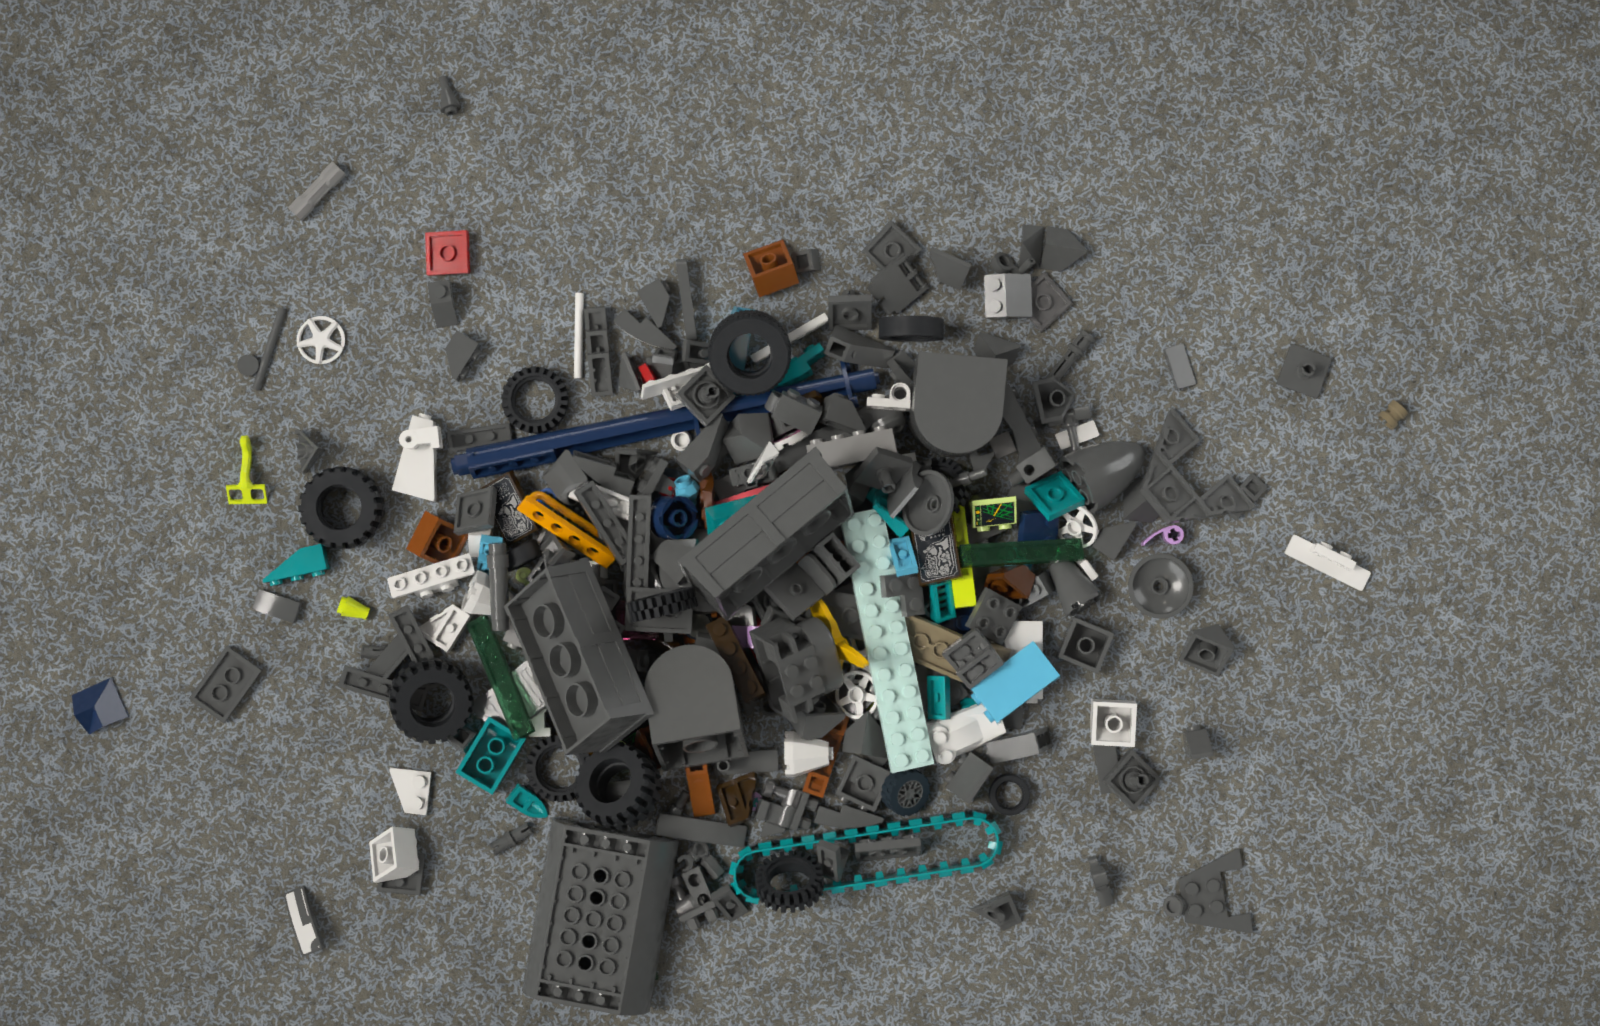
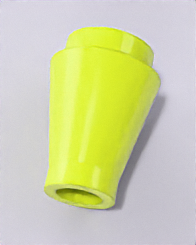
M342 596L337 613L344 617L366 620L370 608L349 596L347 598Z

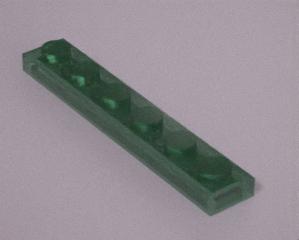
M1081 538L963 544L959 546L962 568L1075 562L1085 559Z
M483 615L466 624L513 740L518 741L535 732L495 632L492 631L489 617Z

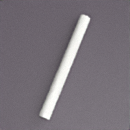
M575 293L574 379H582L584 293Z

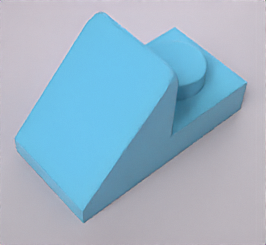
M904 536L890 539L889 547L896 576L918 573V566L910 537Z

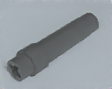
M489 543L487 568H489L492 631L510 630V618L507 616L504 608L509 602L507 568L509 567V554L506 553V543Z

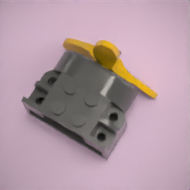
M822 599L810 608L813 617L794 624L785 618H777L749 631L764 687L768 694L770 708L794 724L798 722L797 712L801 710L807 713L813 711V705L819 700L820 696L826 695L842 686L844 660L860 668L869 666L866 658L852 647L849 637H842L835 619Z

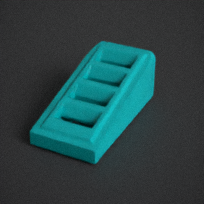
M876 493L873 498V508L896 535L901 538L909 530L904 522L902 509L893 519L888 512L887 499Z
M952 581L930 585V617L937 624L956 617ZM944 584H945V587H944V588H941V589H938V590H937V587H938V586H941V585H944ZM945 592V595L938 597V594Z

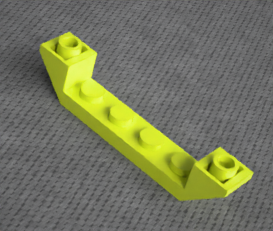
M958 505L961 511L958 513L954 510L952 511L963 572L962 579L952 581L955 609L972 607L977 603L965 507Z

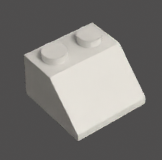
M1091 699V745L1135 747L1137 703L1128 700Z
M392 826L369 842L373 883L406 878L419 870L415 829Z

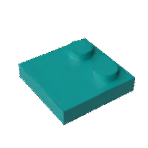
M1061 471L1026 486L1024 490L1026 496L1048 521L1085 504V498Z

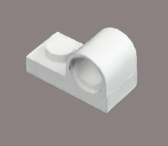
M896 383L891 387L890 398H885L883 394H872V397H867V409L910 411V388L905 383ZM898 389L904 390L906 397L897 399L894 396L895 391Z

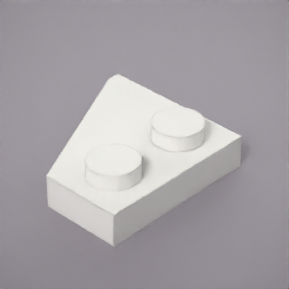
M452 604L444 609L442 613L436 614L419 627L426 639L450 653L472 616Z
M390 767V774L404 812L427 815L432 772Z

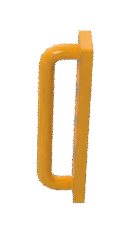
M535 491L530 495H526L517 507L518 511L596 563L601 564L602 567L608 568L615 560L608 546H604L536 501L538 499L599 538L598 531L593 524L542 491ZM536 511L542 513L544 516L538 515ZM554 523L560 525L562 528L556 527ZM572 536H576V537H578L580 540H576V539H574ZM590 548H594V549H596L598 552H594V551H592Z

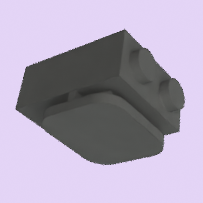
M833 532L798 562V565L825 593V596L861 567Z

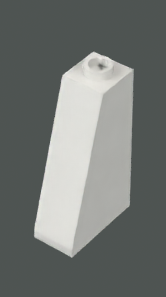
M419 413L418 417L412 415L408 430L436 426V422L431 420L432 416ZM431 444L420 445L413 450L403 447L392 487L393 491L434 502L437 501L436 449H431Z
M1043 621L1014 622L1003 643L1004 647L1012 650L1008 659L1032 641L1035 642L1043 653ZM1043 689L1025 703H1038V699H1043Z

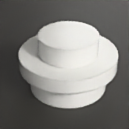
M688 431L674 433L671 436V444L678 451H684L692 442V436Z

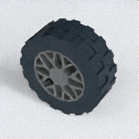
M915 768L896 773L890 772L881 787L882 801L886 807L897 815L911 816L919 812L924 807L925 802H927L928 795H930V783H928L927 777Z

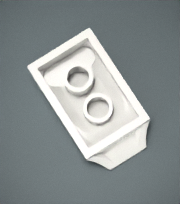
M975 704L951 713V719H934L926 722L931 749L937 764H949L956 756L984 746L990 741L997 740L1007 733L1003 720L998 725L995 721L991 723L984 714L986 711L982 704Z

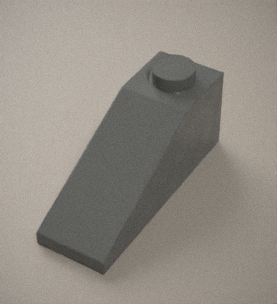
M721 413L676 458L682 470L699 483L715 467L723 443V437L729 426Z

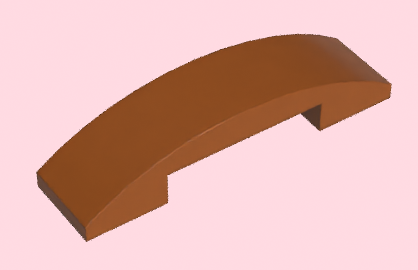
M845 716V719L820 738V740L829 742V747H833L834 759L829 760L828 766L808 772L803 792L823 798L850 717Z

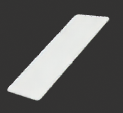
M1093 420L1075 427L1079 443L1099 436ZM1067 430L1055 434L1061 450L1071 447Z

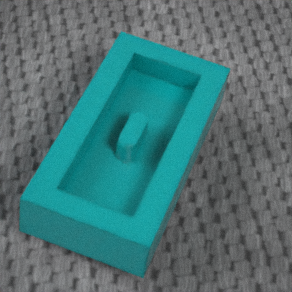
M927 676L928 719H951L950 677Z

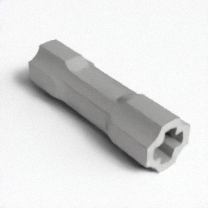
M331 162L309 188L291 203L288 209L303 221L314 209V206L346 174L334 162Z

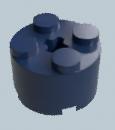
M660 496L651 505L650 529L657 537L662 539L679 540L688 538L694 533L698 525V519H696L697 508L686 497Z

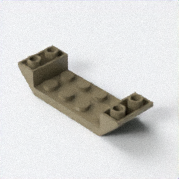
M918 615L905 617L913 661L962 682L956 675V670L942 656V651L963 635ZM991 642L992 647L1002 661L1006 662L1012 650Z

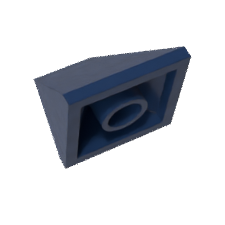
M112 677L72 695L74 716L88 734H92L129 717Z

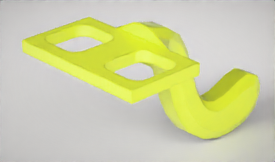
M242 435L240 438L242 449L240 482L238 485H226L228 503L267 504L265 484H252L250 480L252 462L251 442L248 435ZM229 490H241L243 499H232ZM251 490H263L264 499H253Z

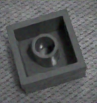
M1072 617L1055 657L1098 674L1114 633Z

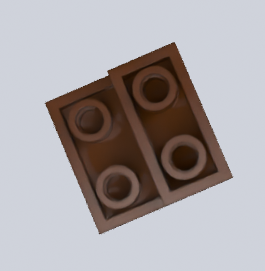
M712 473L700 483L697 481V484L700 486L698 508L701 509L702 520H705V529H707L705 508L715 505Z

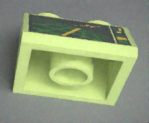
M1016 496L969 502L972 528H977V532L990 531L991 526H999V530L1012 529V524L1017 523Z

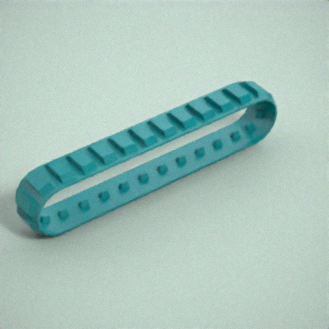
M964 810L951 812V817L943 818V814L929 815L930 820L922 821L921 817L908 819V824L902 825L900 820L887 822V827L879 828V825L875 824L865 826L866 830L857 831V828H845L844 834L837 835L835 830L823 832V837L815 838L814 833L801 835V840L793 841V837L780 838L779 844H772L771 840L758 842V847L752 848L749 844L739 850L738 860L732 859L729 874L734 876V880L730 882V885L736 895L741 893L746 897V902L758 904L760 899L757 896V890L755 888H751L750 892L745 890L743 887L747 883L744 879L738 880L737 873H743L744 866L740 865L739 862L743 858L747 862L752 860V853L762 852L763 856L770 855V850L784 848L785 853L792 851V847L805 845L806 850L813 849V844L818 843L821 839L834 843V840L848 838L849 843L856 842V837L869 835L872 840L877 839V834L891 832L892 836H898L899 830L912 829L913 833L920 832V827L934 825L935 830L942 829V824L955 822L957 827L963 826V821L970 819L974 820L973 825L980 826L982 821L987 823L989 826L984 830L988 835L994 834V841H989L987 848L991 849V852L988 855L984 852L978 855L980 859L978 861L969 862L968 858H962L961 864L949 866L947 861L940 862V867L926 869L925 864L919 865L918 870L905 872L904 868H897V874L883 875L882 871L876 872V877L862 879L861 874L854 875V880L833 881L832 884H825L823 891L831 890L832 894L845 892V887L852 886L853 891L866 889V884L874 883L875 887L888 886L887 881L896 880V884L909 882L910 877H917L918 881L931 879L930 874L938 873L940 878L952 876V871L960 870L961 874L972 873L975 867L981 866L983 870L994 863L992 859L995 855L1001 854L1003 841L999 839L998 834L1002 831L994 819L990 821L986 819V813L973 810L972 814L965 815ZM797 884L790 885V890H786L783 892H791L799 889L797 887Z

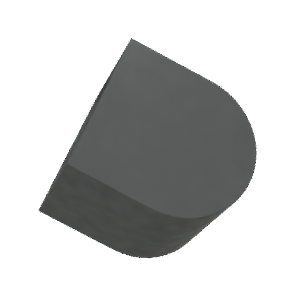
M918 352L914 363L910 420L916 437L928 450L945 457H962L977 451L993 438L999 429L1003 416L1008 359Z
M699 645L678 646L662 654L648 671L645 681V693L654 712V715L648 718L652 746L663 772L749 757L741 703L730 668L725 660L713 650Z

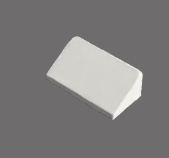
M768 442L757 459L748 477V483L766 476L778 457L779 452L771 442Z

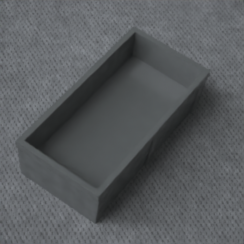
M814 447L677 562L690 587L694 586L695 592L698 591L727 621L739 609L854 515L848 489L822 458V454L817 447Z
M588 557L545 568L504 606L533 673V679L536 685H538L562 743L561 746L565 755L597 751L600 753L607 752L654 715Z

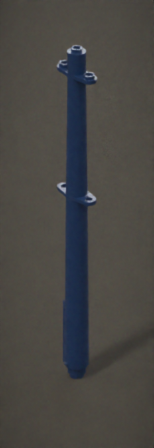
M840 361L841 375L779 386L771 389L769 392L766 391L764 394H756L755 396L738 394L720 413L723 414L727 422L732 421L738 414L769 413L770 411L764 406L771 392H788L790 388L798 391L801 395L816 390L824 398L833 393L847 395L848 400L853 402L855 408H859L857 395L852 396V394L877 389L876 385L880 384L878 371L873 372V368L847 373L851 371L850 364ZM686 406L672 411L670 408L466 448V453L454 455V458H451V466L454 475L471 474L473 479L512 470L516 471L554 463L564 450H569L572 455L574 450L587 453L692 429L696 430V435L698 436L701 433L700 428L704 427V425Z

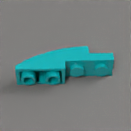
M820 343L808 346L804 350V354L798 358H792L787 374L775 387L799 383L813 375L814 373L810 366L826 355Z

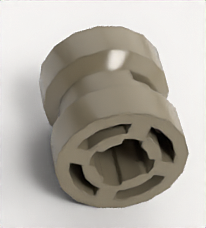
M1392 400L1388 404L1386 411H1381L1377 417L1381 422L1383 420L1387 421L1385 425L1389 429L1394 430L1398 426V422L1406 418L1408 412L1398 402Z

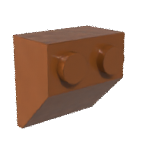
M783 239L743 254L759 298L799 283L794 264Z
M425 511L406 549L435 564L459 556L468 538V534L457 536L454 533V524Z

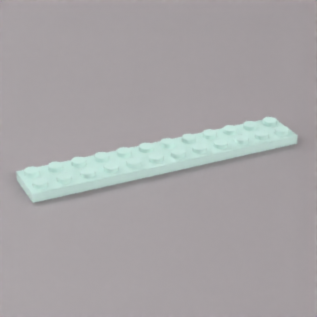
M875 509L856 512L841 525L845 548L861 565L851 574L890 772L896 773L934 764L906 621L905 617H902L900 596L882 598L880 576L896 573L889 547L890 542L886 522Z

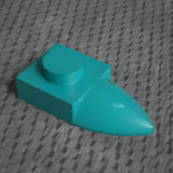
M519 783L505 799L507 804L527 816L534 818H546L548 816L544 804L536 797V794Z

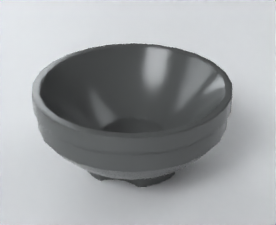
M894 412L879 419L869 427V432H874L875 427L887 425V429L892 428L894 439L903 433L907 419L904 412Z

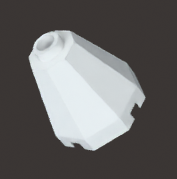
M476 570L468 586L470 587L468 593H465L461 611L469 614L491 615L489 575ZM509 592L510 601L514 597V595Z
M785 731L784 762L787 765V769H785L786 777H797L828 766L829 760L834 759L833 747H829V742L817 738L805 740L801 739L797 732Z

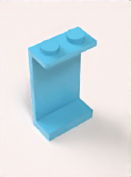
M1032 641L1004 662L1001 667L971 688L973 694L970 696L977 705L982 704L986 709L984 714L991 723L995 721L998 725L1002 719L1051 682L1057 681L1060 675L1035 642Z

